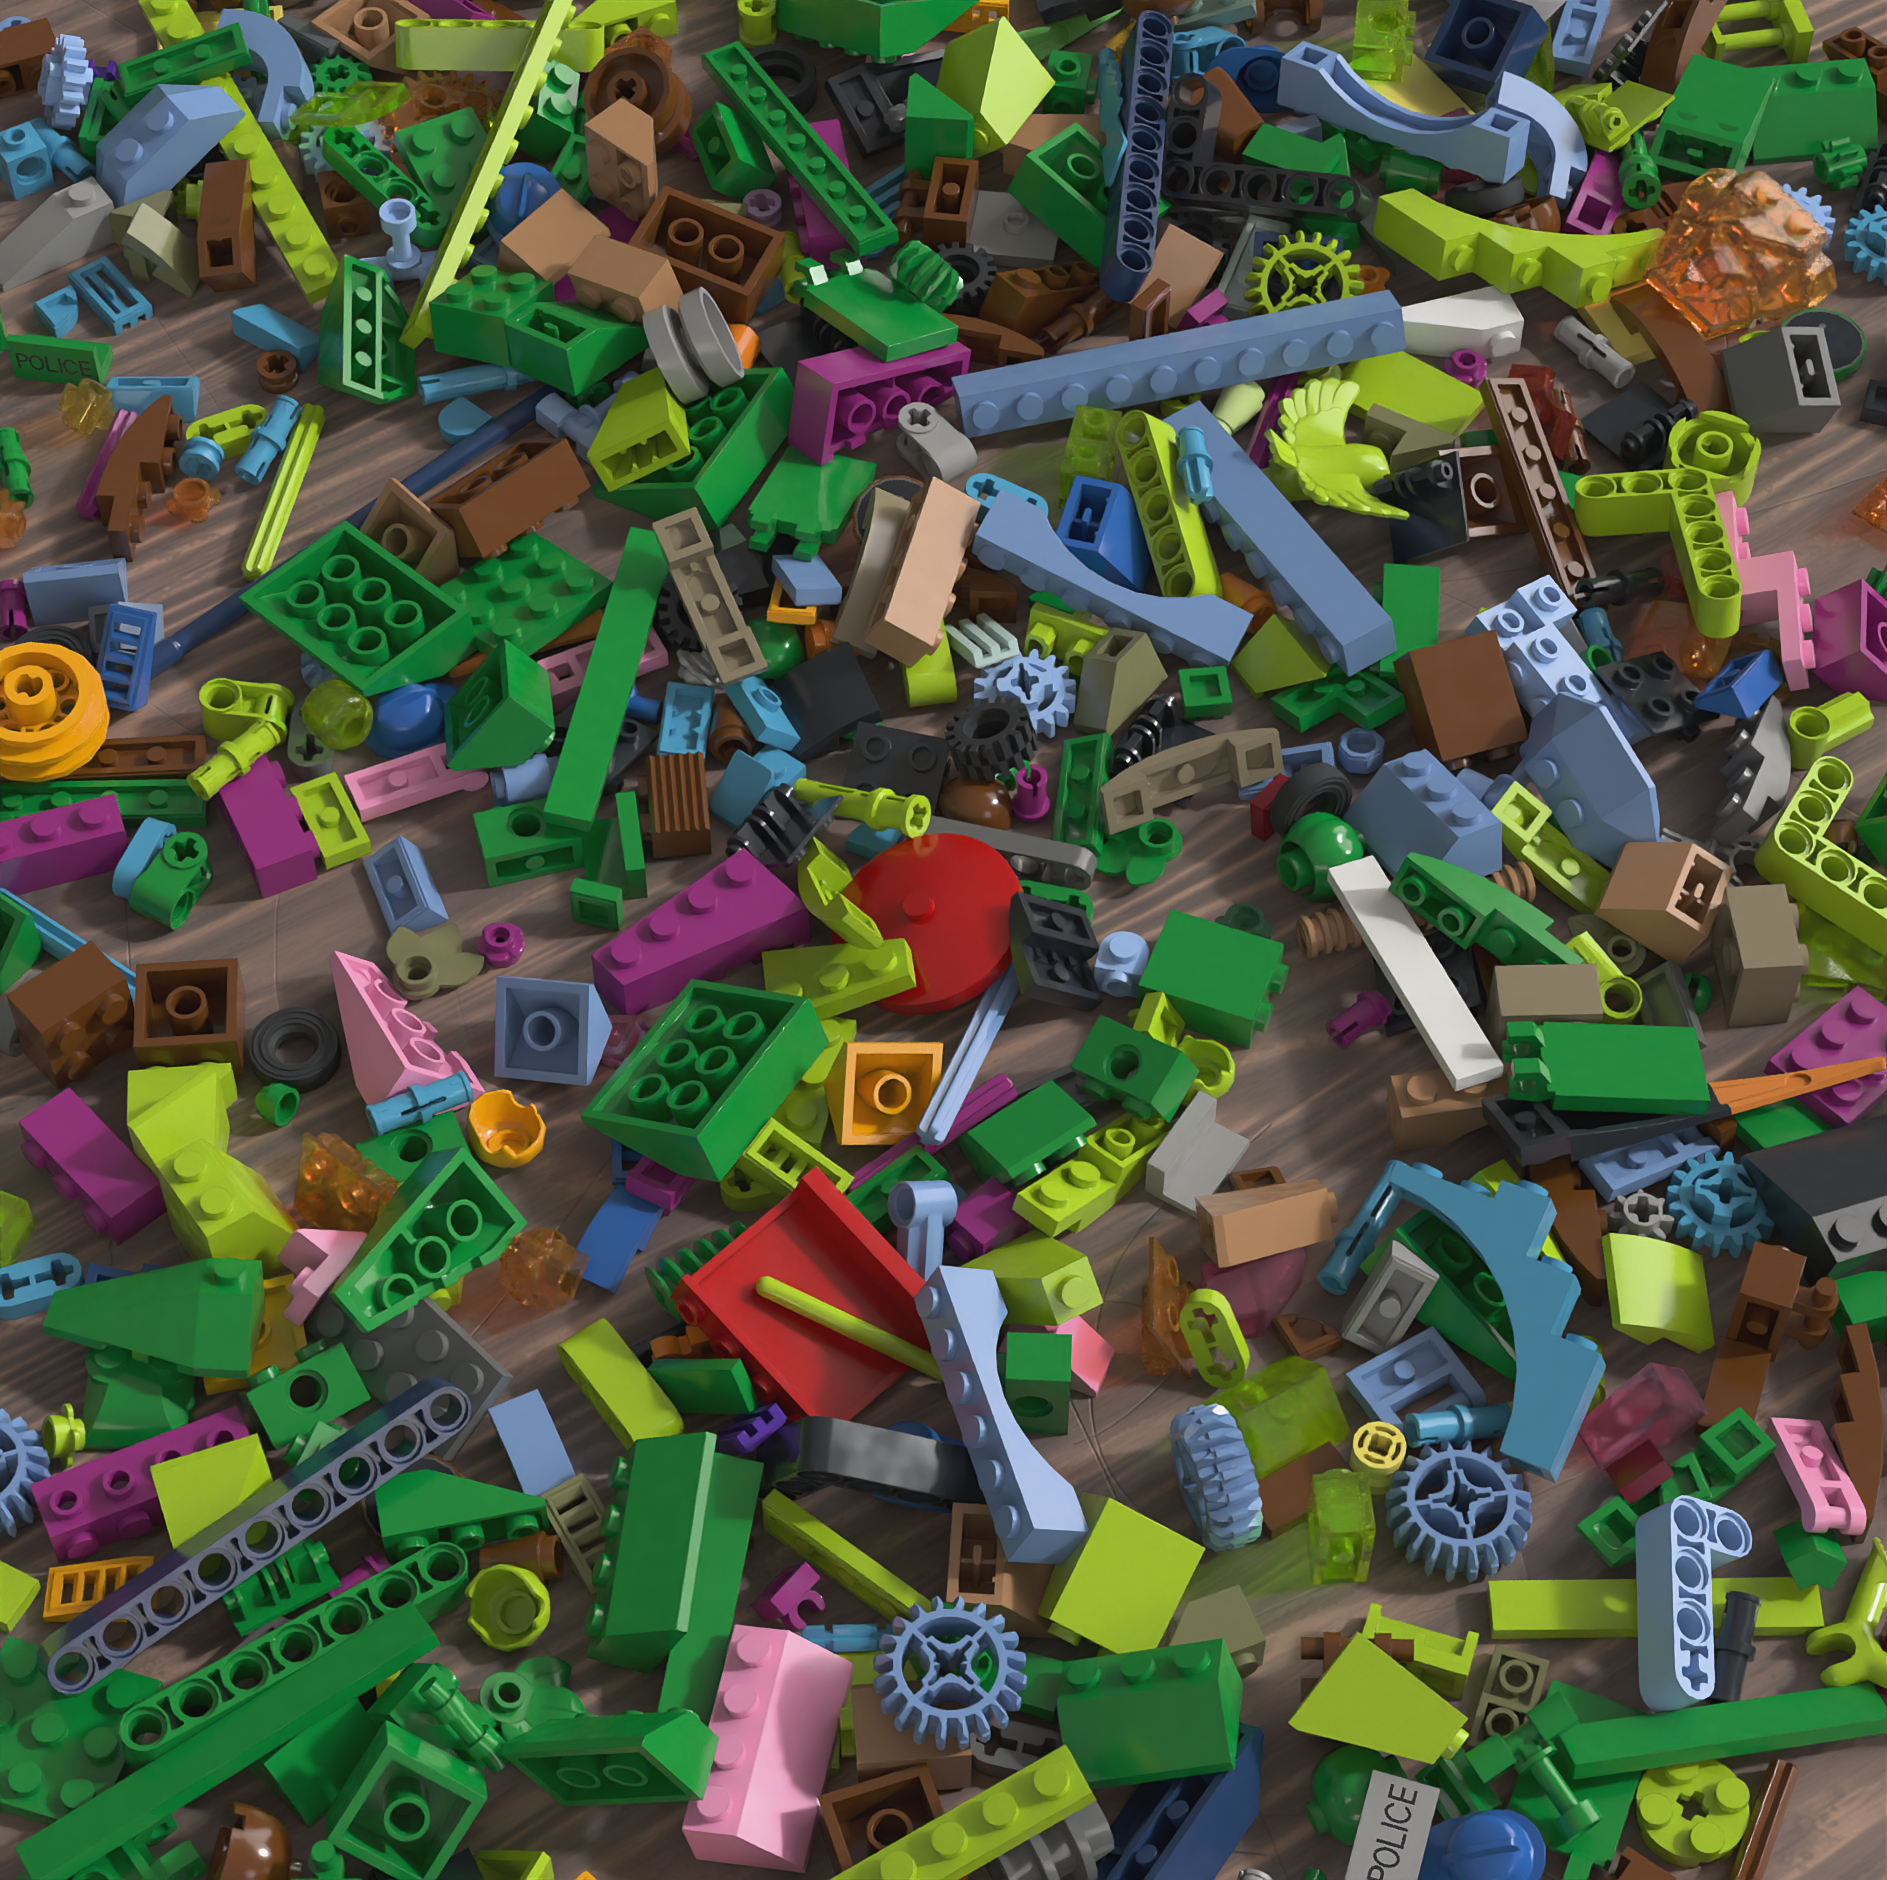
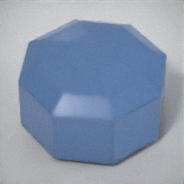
M1355 727L1340 737L1338 762L1348 772L1368 774L1382 766L1385 740L1374 729L1367 731L1364 728Z

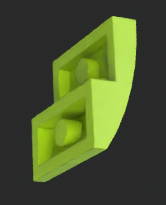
M1608 1233L1601 1237L1614 1329L1647 1345L1665 1337L1698 1354L1715 1346L1702 1255L1672 1243L1643 1236Z

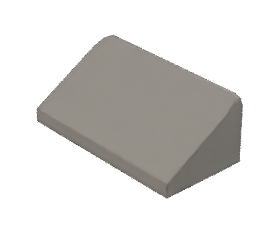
M1392 1239L1345 1314L1342 1321L1341 1337L1378 1356L1397 1346L1438 1281L1439 1274L1404 1245Z

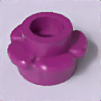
M1464 349L1453 352L1451 357L1445 360L1443 369L1446 374L1475 389L1487 375V362L1483 356L1475 351Z
M496 922L489 924L482 930V936L476 940L477 951L480 955L484 956L485 962L492 967H510L519 961L525 949V942L522 940L523 932L518 926L511 923ZM500 940H504V941H505V942H503V943H496L497 941H500Z

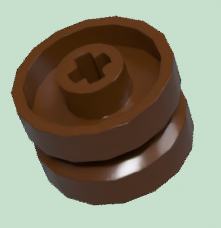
M635 46L617 49L602 58L589 73L583 90L584 109L589 120L619 99H625L653 118L656 156H660L673 148L687 132L692 118V98L683 81L672 72L663 59L651 50Z

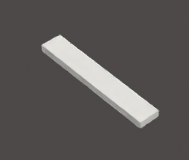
M1371 855L1329 868L1327 881L1455 1092L1502 1077L1503 1064L1403 902L1388 891L1391 883L1375 857Z

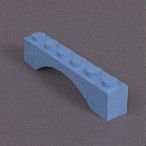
M1302 41L1281 58L1277 104L1291 108L1297 114H1316L1319 119L1329 122L1336 128L1353 130L1367 135L1372 141L1392 144L1403 148L1411 155L1431 158L1442 162L1444 166L1450 169H1461L1470 172L1490 183L1504 184L1524 167L1530 120L1493 107L1476 114L1460 117H1435L1410 111L1389 101L1369 87L1351 69L1341 54Z
M1000 489L975 535L971 553L977 555L978 559L987 567L995 570L1004 569L1018 576L1022 583L1029 588L1037 591L1046 590L1060 597L1064 604L1079 612H1086L1088 610V612L1104 619V622L1110 628L1116 627L1147 633L1155 651L1162 654L1172 653L1188 661L1191 668L1225 666L1227 670L1253 618V614L1213 594L1189 598L1158 597L1137 593L1109 582L1088 569L1068 551L1053 531L1043 509L1003 489Z
M938 1265L915 1296L916 1309L931 1345L932 1355L940 1370L947 1390V1397L955 1412L962 1432L963 1442L970 1454L978 1477L979 1487L983 1491L994 1522L995 1532L1001 1541L1007 1561L1063 1565L1090 1531L1073 1486L1059 1475L1031 1445L1015 1421L1003 1395L997 1372L996 1345L1000 1327L1008 1311L993 1271Z

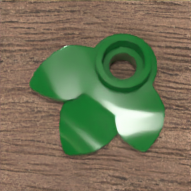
M1154 818V820L1109 835L1106 828H1104V835L1109 841L1102 847V856L1096 857L1097 866L1095 871L1105 876L1126 874L1127 882L1131 887L1151 884L1163 875L1165 864L1174 860L1182 850L1181 834L1172 822L1162 818Z
M554 1657L529 1658L514 1672L502 1671L492 1674L484 1681L478 1694V1704L494 1717L497 1723L496 1726L500 1727L502 1738L506 1742L549 1719L574 1718L578 1713H586L581 1700L571 1690L564 1687L571 1674V1665ZM506 1691L516 1697V1702H504L498 1692Z

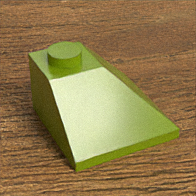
M211 1065L127 1123L135 1156L157 1178L158 1174L155 1163L200 1138L227 1153L230 1124L217 1071Z
M258 1434L150 1466L174 1550L274 1482ZM258 1521L248 1528L245 1535L246 1544H255L265 1536L267 1532L266 1521ZM219 1553L207 1555L200 1562L198 1567L199 1576L211 1575L218 1569L221 1563Z

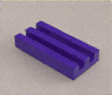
M776 1403L755 1408L751 1414H737L732 1418L733 1424L725 1425L716 1432L719 1437H716L714 1452L730 1456L750 1453L786 1422L785 1419L787 1417Z

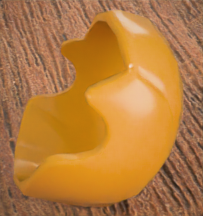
M504 1089L483 1093L470 1103L466 1130L470 1148L479 1159L496 1167L514 1169L526 1165L542 1151L546 1126L540 1115L537 1114L534 1104L522 1106L515 1101L510 1090Z

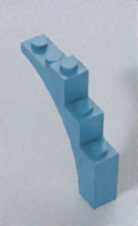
M1396 1162L1388 1179L1395 1194L1432 1213L1463 1237L1489 1268L1503 1294L1513 1327L1517 1373L1513 1409L1500 1448L1501 1455L1504 1459L1509 1458V1463L1512 1466L1557 1483L1605 1371L1606 1364L1601 1353L1596 1352L1598 1346L1594 1342L1572 1333H1568L1566 1339L1561 1338L1581 1292V1287L1576 1275L1571 1274L1573 1268L1570 1265L1549 1256H1543L1541 1262L1537 1260L1557 1215L1551 1198L1547 1197L1548 1191L1526 1180H1519L1517 1185L1501 1180L1493 1199L1490 1198L1491 1192L1485 1187L1467 1180H1462L1460 1186L1443 1180V1174L1427 1164L1414 1162L1413 1166L1409 1167Z

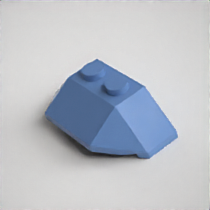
M157 84L96 145V181L113 201L114 209L159 191L171 190L246 113L220 86Z
M1566 691L1558 693L1532 719L1524 768L1549 809L1553 811L1552 814L1571 845L1613 869L1621 847L1626 842H1663V838L1659 836L1660 815L1656 787L1606 706L1585 698L1576 697Z

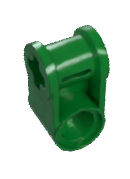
M189 831L179 832L165 842L164 847L147 870L135 881L128 900L130 910L175 930L186 922L192 908L213 880V869L210 862L206 859L208 856L207 844L200 835Z

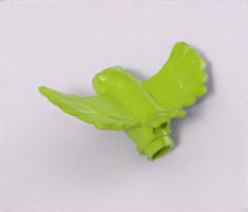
M1334 377L1324 378L1321 381L1310 379L1303 388L1294 389L1289 398H1283L1278 402V409L1281 413V416L1278 418V425L1283 431L1282 439L1271 428L1264 433L1270 442L1269 448L1273 453V459L1268 461L1269 467L1260 470L1289 503L1291 501L1313 500L1320 505H1330L1357 514L1383 518L1392 517L1402 520L1409 518L1410 515L1407 511L1383 503L1377 497L1367 492L1370 487H1373L1376 480L1390 474L1388 462L1382 450L1366 444H1346L1344 425L1348 416L1347 413L1360 393V386L1355 381H1340Z

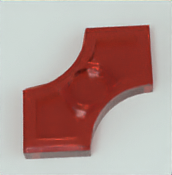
M1512 363L1507 378H1524L1553 459L1563 460L1577 417L1559 408L1556 404L1553 392L1556 372L1547 366Z

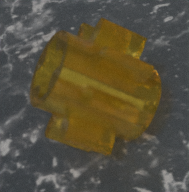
M83 378L78 387L69 382L66 384L58 399L60 404L57 408L64 412L61 420L67 427L77 433L91 435L96 426L103 431L107 430L115 415L114 409L116 405L109 402L112 393L107 387L95 380Z

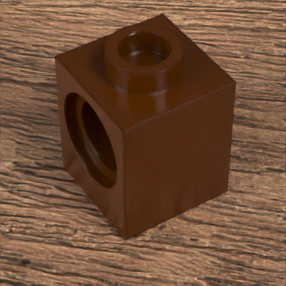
M336 170L318 172V185L328 239L334 240L372 234L367 199Z

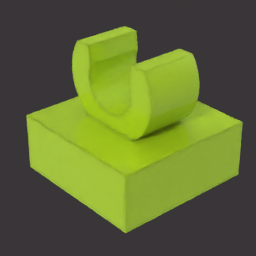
M1164 992L1146 993L1141 1007L1129 1011L1127 1015L1134 1024L1132 1029L1172 1047H1177L1186 1024Z

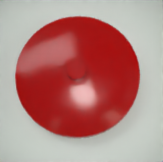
M936 833L904 840L882 851L864 865L852 878L853 880L847 885L842 894L875 922L883 940L904 938L912 952L917 987L871 1003L879 1008L911 1015L931 1014L954 1008L986 990L1002 975L1012 962L1009 934L1011 896L1017 891L1024 892L1018 878L1005 858L994 848L978 839L960 834ZM832 930V945L848 943Z

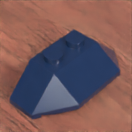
M1239 1723L1235 1770L1141 1783L1110 1826L1115 1849L1095 1862L1098 1871L1097 1880H1214L1258 1815L1264 1734L1261 1729L1256 1726Z

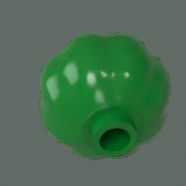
M1326 812L1310 813L1297 819L1289 831L1283 835L1279 844V856L1276 860L1278 875L1286 888L1291 891H1297L1315 883L1314 890L1301 893L1303 898L1311 902H1334L1339 899L1327 881L1328 869L1363 858L1367 853V843L1363 834L1358 829H1352L1348 823Z
M1345 1744L1330 1750L1321 1757L1311 1775L1312 1800L1304 1804L1307 1817L1318 1835L1328 1831L1330 1835L1343 1845L1353 1848L1372 1771L1376 1770L1408 1779L1403 1767L1393 1754L1383 1758L1378 1750L1354 1744Z

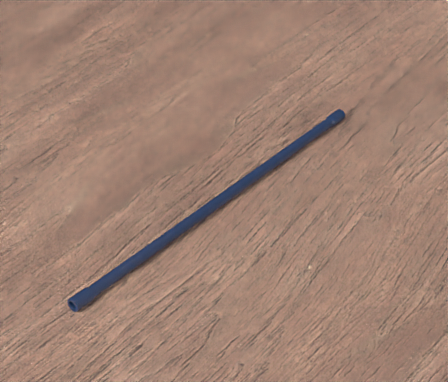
M549 384L544 385L400 483L419 498L536 419L535 407L544 397L551 393H556L561 398L566 399V392ZM378 497L343 521L346 520L360 530ZM343 521L173 635L156 642L153 649L150 681L178 663L188 652L248 613L249 610L240 604L239 596Z

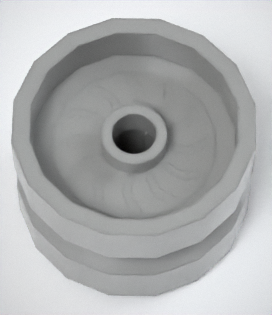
M703 287L696 288L680 296L678 301L679 314L668 305L663 304L644 313L642 316L643 327L655 360L674 394L686 405L707 395L709 390L708 377L723 388L742 379L745 375L739 350L732 333L715 301Z

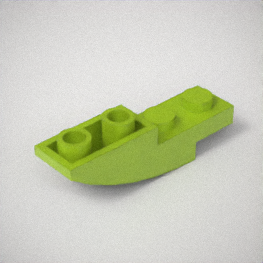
M1129 1112L1123 1114L1086 1138L1088 1143L1080 1147L1076 1157L1020 1191L1016 1196L1012 1210L1051 1238L1067 1228L1077 1234L1109 1210L1146 1174L1147 1162L1173 1126L1152 1115L1148 1121H1144Z

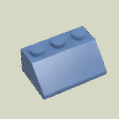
M1427 749L1411 752L1404 757L1384 763L1342 818V821L1348 823L1352 829L1356 828L1363 834L1367 843V851L1393 877L1397 874L1406 856L1411 852L1459 866L1481 877L1502 870V822Z

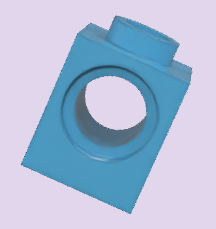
M29 121L0 132V178L15 200L55 185L47 147Z

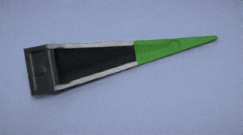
M1122 9L1092 22H1089L1085 14L1017 33L1039 62L1050 56L1051 50L1060 51L1118 16ZM945 48L898 57L896 62L863 63L826 80L824 88L863 159H867L896 145L899 147L905 143V129L899 133L890 131L889 125L884 123V115L888 113L890 108L899 103L903 104V101L908 99L909 78L911 75L917 73L932 85L938 82Z

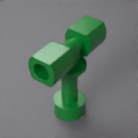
M1557 1691L1526 1712L1528 1721L1503 1738H1501L1498 1732L1464 1755L1485 1787L1512 1768H1515L1519 1776L1531 1771L1561 1815L1553 1822V1825L1565 1843H1569L1592 1829L1604 1817L1591 1798L1582 1802L1578 1801L1549 1759L1557 1751L1552 1741L1579 1723V1719L1562 1694Z

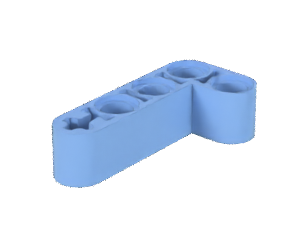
M1681 1495L1641 1515L1636 1522L1635 1528L1639 1688L1645 1704L1655 1713L1683 1709L1709 1697L1714 1690L1711 1571L1748 1554L1752 1546L1751 1530L1747 1522L1738 1513L1685 1495Z

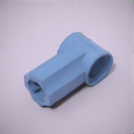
M945 1180L900 1181L892 1186L887 1201L890 1219L898 1227L896 1251L926 1282L938 1265H942L944 1227L950 1225L956 1216L957 1196L952 1185Z

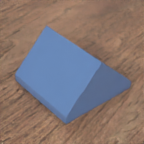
M125 557L32 567L22 574L35 626L89 621L88 607L113 602H128Z
M497 976L494 1077L583 1086L590 1085L613 1028L594 984Z

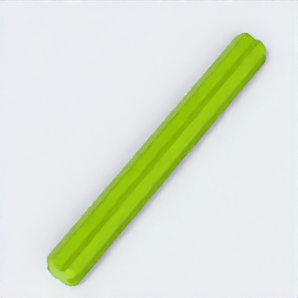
M304 404L302 406L303 412L293 427L241 565L243 578L247 581L255 580L270 570L326 419L323 414L324 408L319 404Z

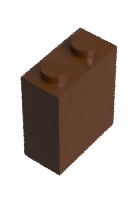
M1495 630L1412 650L1392 662L1401 692L1404 694L1406 709L1419 751L1427 749L1450 773L1461 771L1465 767H1472L1471 759L1486 756L1487 763H1492L1514 756L1513 747L1529 739Z

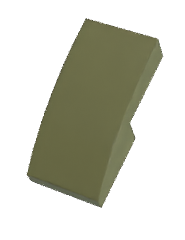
M142 202L131 218L120 242L156 264L152 275L190 298L200 281L198 249L170 221Z
M1496 1644L1468 1739V1748H1475L1497 1732L1503 1738L1528 1721L1526 1712L1538 1705L1550 1660Z

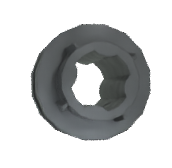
M1095 1801L985 1864V1867L992 1880H1060L1065 1875H1068L1072 1880H1097L1098 1871L1095 1862L1115 1849L1113 1835L1107 1819Z

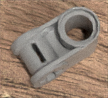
M912 402L900 410L898 424L902 433L898 435L896 441L897 452L900 457L905 459L922 475L926 482L935 476L948 483L976 466L977 455L970 440L951 426L938 414L935 408L926 403Z

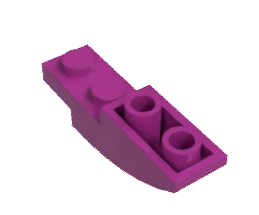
M1596 148L1588 165L1587 173L1583 177L1566 214L1560 234H1609L1623 202L1622 185L1618 176L1619 167L1622 163L1620 155Z

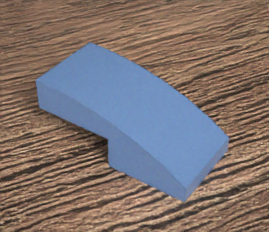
M538 1389L488 1409L490 1422L509 1459L512 1475L521 1493L539 1497L546 1491L576 1476Z

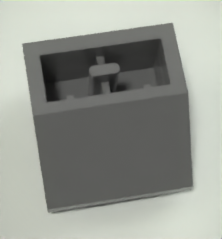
M1779 327L1726 348L1719 354L1732 415L1742 419L1750 426L1749 433H1820L1841 406L1823 327Z

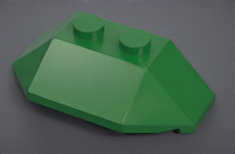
M346 254L340 259L319 318L318 384L377 405L409 399L415 393V349L399 342L409 315L400 298L388 285L390 279L384 269Z

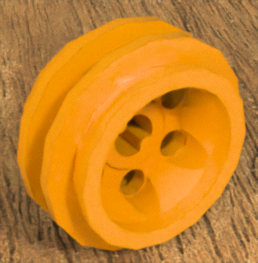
M27 642L2 649L0 651V776L9 780L39 783L67 776L88 763L104 743L110 720L100 674L84 656L61 645ZM75 705L69 715L62 713L64 707ZM10 729H16V730H19L20 732L11 731Z

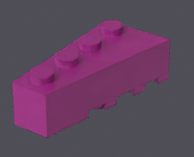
M957 341L953 344L885 363L863 346L798 361L787 443L820 466L834 460V452L846 446L853 450L866 443V435L881 427L889 431L898 426V415L905 405L912 402H922L934 407L953 397L951 377L968 374L971 350Z
M742 848L591 954L594 986L596 991L626 1020L676 999L691 979L716 982L726 978L727 971L749 961H752L754 965L763 962L762 951L777 950L789 944L796 948L810 942L809 910L797 895L745 848Z

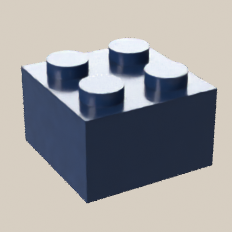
M1452 0L1423 60L1443 82L1488 95L1503 71L1525 78L1549 27L1533 6L1515 0Z

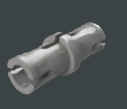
M1573 315L1563 318L1555 328V338L1576 353L1578 361L1587 369L1594 368L1610 381L1615 388L1624 387L1635 373L1634 365L1611 348L1610 341L1602 334H1593L1577 321V318Z

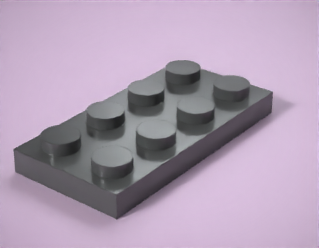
M328 1293L304 1326L317 1340L323 1338L326 1345L333 1342H342L365 1387L384 1405L428 1377H439L461 1389L469 1398L471 1416L467 1424L458 1433L432 1450L436 1456L445 1461L454 1460L484 1419L488 1409L494 1405L513 1379V1376L429 1296L373 1330L362 1333ZM442 1394L432 1402L430 1407L432 1418L442 1416L447 1411L449 1406L448 1394Z

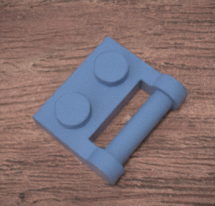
M1434 1326L1345 1375L1344 1385L1372 1422L1389 1423L1398 1428L1402 1434L1403 1422L1400 1421L1395 1412L1448 1383L1455 1393L1420 1413L1445 1411L1451 1404H1464L1468 1408L1487 1406L1486 1396L1482 1388ZM1406 1442V1451H1408L1411 1447Z

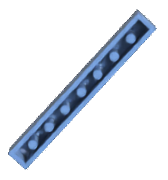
M1200 400L1162 420L1173 427L1177 436H1179L1178 431L1186 426H1197L1203 430L1206 452L1213 461V469L1210 473L1213 497L1209 502L1202 501L1199 504L1203 516L1210 524L1216 522L1219 525L1225 541L1233 551L1239 549L1243 553L1252 574L1257 579L1263 577L1267 581L1276 602L1281 607L1287 605L1291 609L1300 630L1306 636L1312 634L1315 637L1320 651L1328 663L1334 664L1336 662L1345 674L1350 677L1397 651L1393 622L1389 615Z

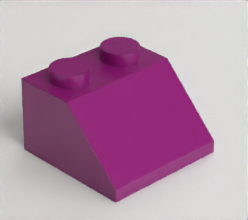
M1859 579L1815 600L1813 647L1816 668H1812L1819 681L1825 682L1839 696L1846 692L1855 694L1859 691L1867 700L1887 702V601L1867 582Z

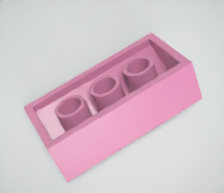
M735 1625L708 1726L719 1737L704 1798L703 1800L689 1801L682 1826V1831L696 1859L801 1873L806 1872L818 1822L817 1796L825 1793L840 1731L839 1708H845L854 1673L852 1662L789 1630Z

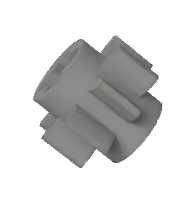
M1639 1189L1636 1194L1629 1196L1627 1199L1621 1195L1616 1197L1614 1212L1608 1214L1607 1223L1608 1230L1617 1231V1234L1643 1236L1665 1241L1666 1234L1671 1232L1674 1217L1662 1215L1665 1199H1657Z

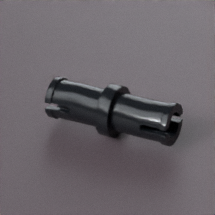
M1648 567L1631 572L1626 569H1615L1606 576L1579 580L1575 587V594L1590 592L1591 596L1576 600L1583 608H1593L1594 606L1610 603L1614 606H1625L1632 603L1634 599L1659 596L1664 590L1665 581L1649 582V579L1663 576L1662 572L1656 567Z
M1739 1591L1726 1592V1602L1718 1638H1713L1714 1690L1709 1697L1704 1699L1709 1704L1740 1701L1748 1662H1753L1755 1659L1756 1648L1752 1646L1759 1607H1761L1762 1603L1760 1598L1752 1594Z

